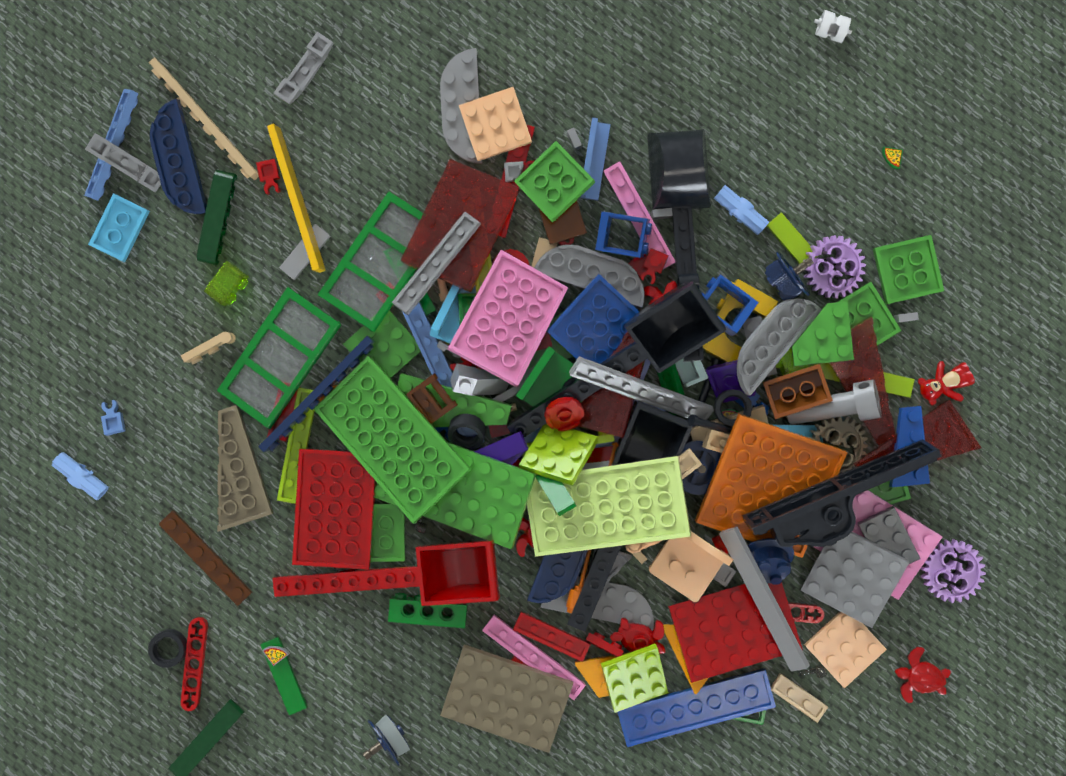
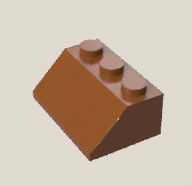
M820 364L763 382L775 420L833 401Z

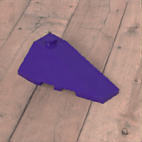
M520 431L474 452L512 465L529 448Z

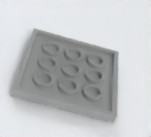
M851 532L847 537L837 541L836 544L823 547L801 591L873 628L907 568L909 560Z

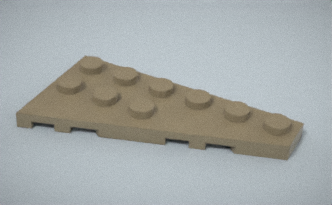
M237 405L218 411L219 507L217 515H219V525H217V532L273 514L253 448Z

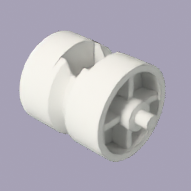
M824 10L821 18L814 21V23H817L815 35L823 38L830 36L831 40L842 43L845 36L852 33V30H849L851 18L842 15L836 17L835 13Z

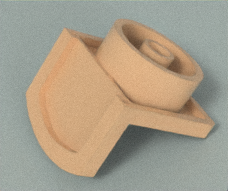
M691 531V537L668 539L650 565L649 572L693 602H698L723 563L730 566L734 559Z

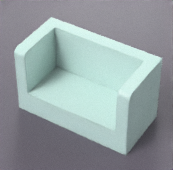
M683 359L675 363L684 387H689L708 379L701 361L683 362Z

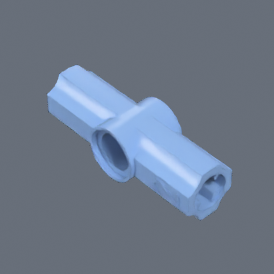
M726 185L714 197L718 203L729 211L730 216H735L739 223L745 224L756 235H759L769 223L767 219L754 210V206L747 199L740 198Z
M60 453L52 461L51 466L66 476L67 481L72 486L84 490L95 500H99L107 492L109 487L95 477L92 470H87L85 465L77 463L66 453Z

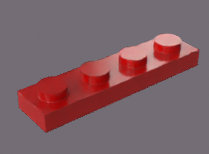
M522 611L513 627L514 631L583 662L591 645L581 638Z

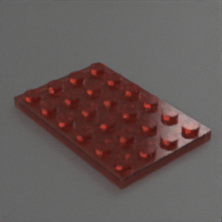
M450 159L400 261L415 269H419L457 220L466 212L479 221L481 225L439 276V279L472 292L520 188Z

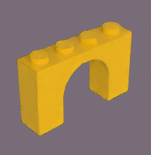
M739 279L732 282L759 302L752 312L762 316L764 319L779 302ZM727 294L725 299L721 298L716 307L719 310L716 315L725 320V317L731 310L743 308L744 305ZM725 332L703 345L704 351L724 362L738 360L742 348L730 341Z

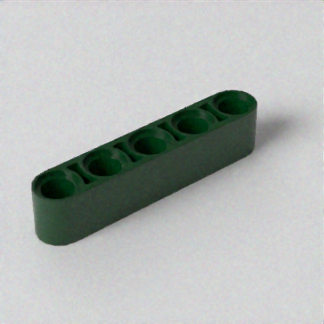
M216 170L214 173L197 250V261L213 265L219 264L218 257L222 252L224 243L222 238L226 233V220L230 215V201L233 199L235 191L234 182L237 180V174L220 170Z
M230 699L171 764L168 770L175 776H188L245 711Z

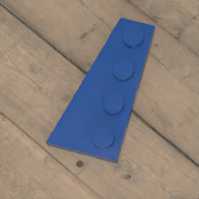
M921 406L899 408L896 430L897 441L894 445V451L919 440H925ZM928 465L890 480L889 487L929 484Z

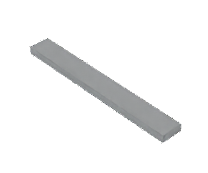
M578 357L569 371L572 377L685 418L694 414L698 418L707 420L714 411L711 405L582 357Z
M738 527L723 530L719 535L731 558L734 559L733 562L790 671L807 669L810 664Z

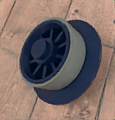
M388 715L383 716L375 725L370 720H367L378 742L363 753L365 759L368 760L372 755L384 749L393 762L399 766L397 757L410 750L407 741L403 737L405 733L400 725L396 726Z

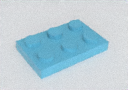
M113 193L88 245L125 262L150 211Z

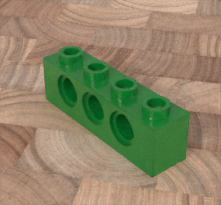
M395 593V596L390 598L388 622L453 628L466 627L468 603L431 605L434 612L427 614L424 611L425 606L421 605L420 595L407 597L405 593ZM405 605H413L414 612H407ZM443 608H451L453 614L450 616L445 615Z

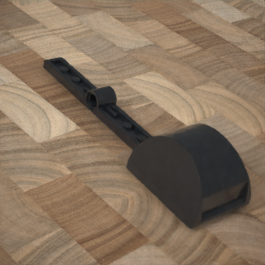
M705 130L649 133L647 135L652 210L672 208L677 285L680 286L687 281L693 280L699 289L692 209L711 207ZM703 346L684 357L683 362L703 361Z
M690 280L658 298L632 317L625 324V329L634 339V342L600 364L626 373L648 359L656 371L660 373L724 333L726 327L697 288L695 282ZM571 377L563 384L562 389L507 423V428L512 434L521 431L523 437H526L546 424L544 413L546 407L552 401L562 397H572L581 402L602 387Z
M638 401L612 465L679 456L684 449L693 426L688 425V420ZM621 546L596 549L593 562L567 625L586 632Z

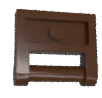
M435 373L406 394L414 406L431 424L458 405L439 383ZM431 384L447 406L442 408L426 386Z

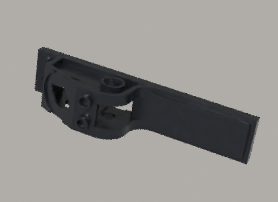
M922 439L744 514L742 517L754 535H762L769 530L781 547H794V545H811V547L832 546L837 541L847 537L855 527L856 517L852 504L857 494L931 464L942 456L938 448Z

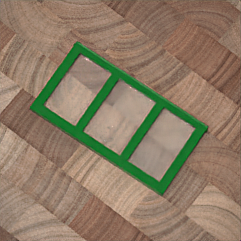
M388 191L324 284L318 296L367 327L371 332H375L393 306L392 301L412 278L444 231V225Z
M287 287L217 391L263 424L267 429H271L342 324Z

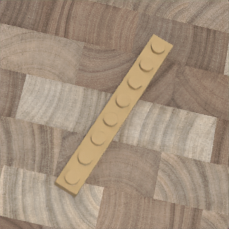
M154 57L149 62L153 67L151 71L159 79L163 78L166 81L165 87L171 93L175 92L179 96L177 99L180 100L183 107L188 106L191 112L189 114L197 122L200 120L204 124L203 130L209 136L213 134L217 139L214 142L218 147L229 152L227 157L234 164L238 163L242 167L240 169L241 173L247 179L251 177L256 180L259 174L162 63Z

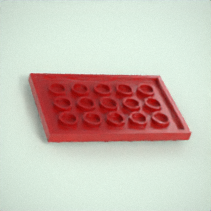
M299 449L292 565L370 569L376 481L350 451Z
M782 582L778 585L768 583L773 596L803 650ZM745 584L701 596L698 602L687 600L668 606L691 683L783 656Z

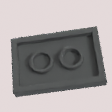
M894 506L857 523L866 539L909 560V564L921 559Z

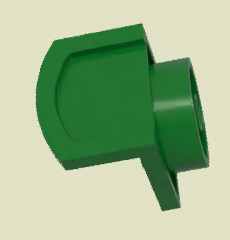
M548 347L516 396L534 407L562 389L563 384L572 377L569 371L574 364L556 353L551 347Z

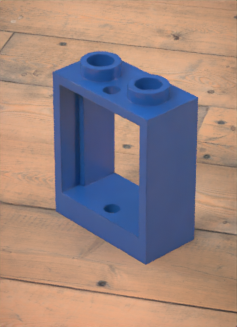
M601 212L595 250L643 258L644 254L648 253L649 243H646L647 235H650L652 231L650 219ZM612 218L643 223L638 251L607 246Z
M720 274L716 279L712 277L706 285L709 289L705 294L702 293V295L708 300L718 286L744 305L731 325L719 317L726 327L725 332L732 337L739 331L759 302Z

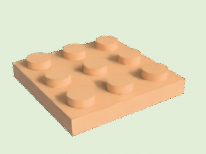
M514 87L459 105L477 161L532 143Z
M842 612L834 616L804 644L844 688L887 650L863 623Z

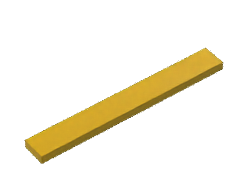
M275 124L268 125L267 129L312 270L319 273L324 272L326 269L282 131Z

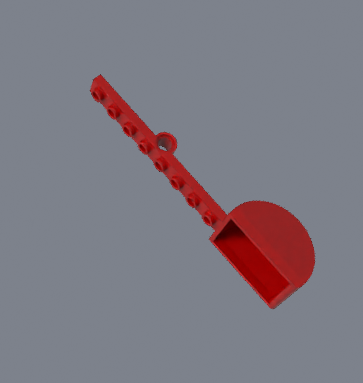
M494 540L417 546L415 547L417 566L369 570L348 569L330 573L272 578L274 597L420 587L422 606L498 601L500 599L495 558Z

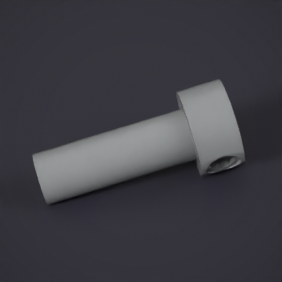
M875 380L853 383V391L831 395L832 402L787 416L790 425L858 414L860 421L881 418V405Z

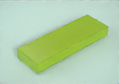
M782 212L767 224L766 227L799 264L809 258L806 252H813L809 243Z

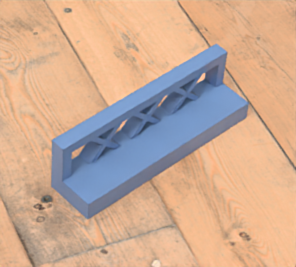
M592 118L584 170L595 180V183L580 198L598 201L610 124L597 122L598 118Z

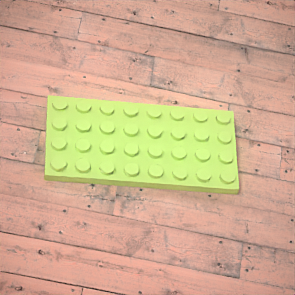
M678 456L582 470L573 486L563 483L574 500L576 507L561 516L557 514L536 477L527 502L535 557L691 537Z

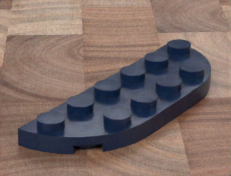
M174 99L159 109L158 115L150 128V143L159 179L165 195L173 205L188 213L205 214L207 203L182 106L179 99Z
M588 550L544 555L527 601L548 603L568 593L577 580Z

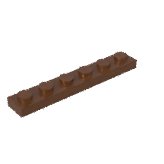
M174 510L159 523L165 532L237 606L252 593L248 586Z

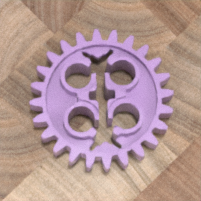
M834 235L830 239L823 237V242L817 240V246H810L813 252H806V255L813 260L814 264L805 269L808 273L804 275V278H810L807 285L814 284L812 291L819 289L818 295L825 293L826 298H830L831 295L833 298H838L839 295L845 297V291L853 293L851 287L858 288L856 281H863L859 276L860 274H865L861 267H865L866 264L861 263L865 256L858 255L862 249L855 250L857 243L850 244V238L844 240L843 236L836 238V235ZM833 248L837 253L835 258L827 257V262H824V259L815 258V256L822 253L824 255L831 254ZM847 261L850 263L849 271L845 269V263ZM821 262L824 265L823 272H819L818 266ZM841 272H844L845 275L854 276L853 278L847 279V282L845 279H838V283L836 285H833L832 278L834 276H843Z
M952 539L950 543L948 540H944V546L938 543V548H935L928 557V560L925 561L926 566L920 568L925 571V574H922L921 577L927 579L923 584L930 586L928 591L934 592V596L937 598L941 596L943 601L948 599L949 602L954 603L956 599L958 602H962V597L969 600L968 594L970 593L975 596L974 589L981 590L978 582H984L980 576L986 575L985 572L981 571L985 564L979 563L983 557L976 556L979 551L972 550V545L967 544L965 546L963 541L958 543L957 540ZM955 551H957L958 553H965L963 555H959L958 558L963 561H968V566L966 569H963L962 563L954 561L952 559H950L947 563H944V557L949 554L950 556L956 558L957 554L954 553ZM951 569H955L956 572L951 573ZM943 573L944 579L954 583L962 579V584L960 587L950 584L951 594L948 589H941L947 587V583L938 581V575Z

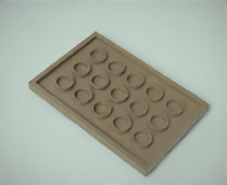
M464 644L440 716L549 753L568 701L573 681Z

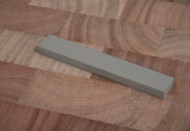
M464 212L392 301V304L409 315L479 228L480 222Z

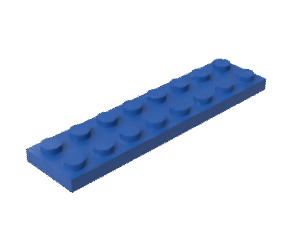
M763 668L704 684L697 694H694L692 688L659 696L618 711V716L626 745L630 747L775 708L776 705L767 672Z

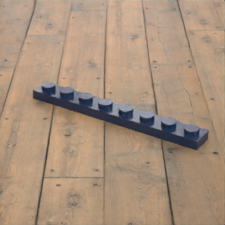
M366 336L258 447L263 452L275 450L280 444L278 441L282 437L286 438L293 431L292 427L296 423L300 424L307 417L305 413L309 409L313 410L320 403L318 400L323 395L326 397L334 389L332 386L337 381L340 383L347 376V370L350 367L354 369L360 363L359 358L373 350L375 341L370 336Z

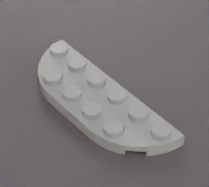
M473 48L453 57L442 73L440 82L442 129L448 146L456 155L468 162L483 164L482 160L477 161L459 105L479 98L477 49Z
M561 245L546 252L534 267L553 279L583 289L587 287L597 274H600L632 305L643 307V284L637 272L620 259L577 245Z
M805 299L785 300L775 306L742 346L737 361L738 381L746 395L751 396L822 309L818 305Z
M581 576L577 577V580L572 588H574L575 585L579 586ZM608 582L604 586L591 618L620 624L621 618H626L629 623L643 624L653 631V613L649 603L641 593L632 587ZM569 592L551 602L541 603L540 608L568 613L566 612V603Z

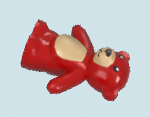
M940 361L937 364L935 379H918L920 393L923 398L929 401L930 405H935L936 399L942 393L956 401H963L964 397L953 391V389L967 387L975 383V378L965 362L960 363L944 375L945 364L943 361Z

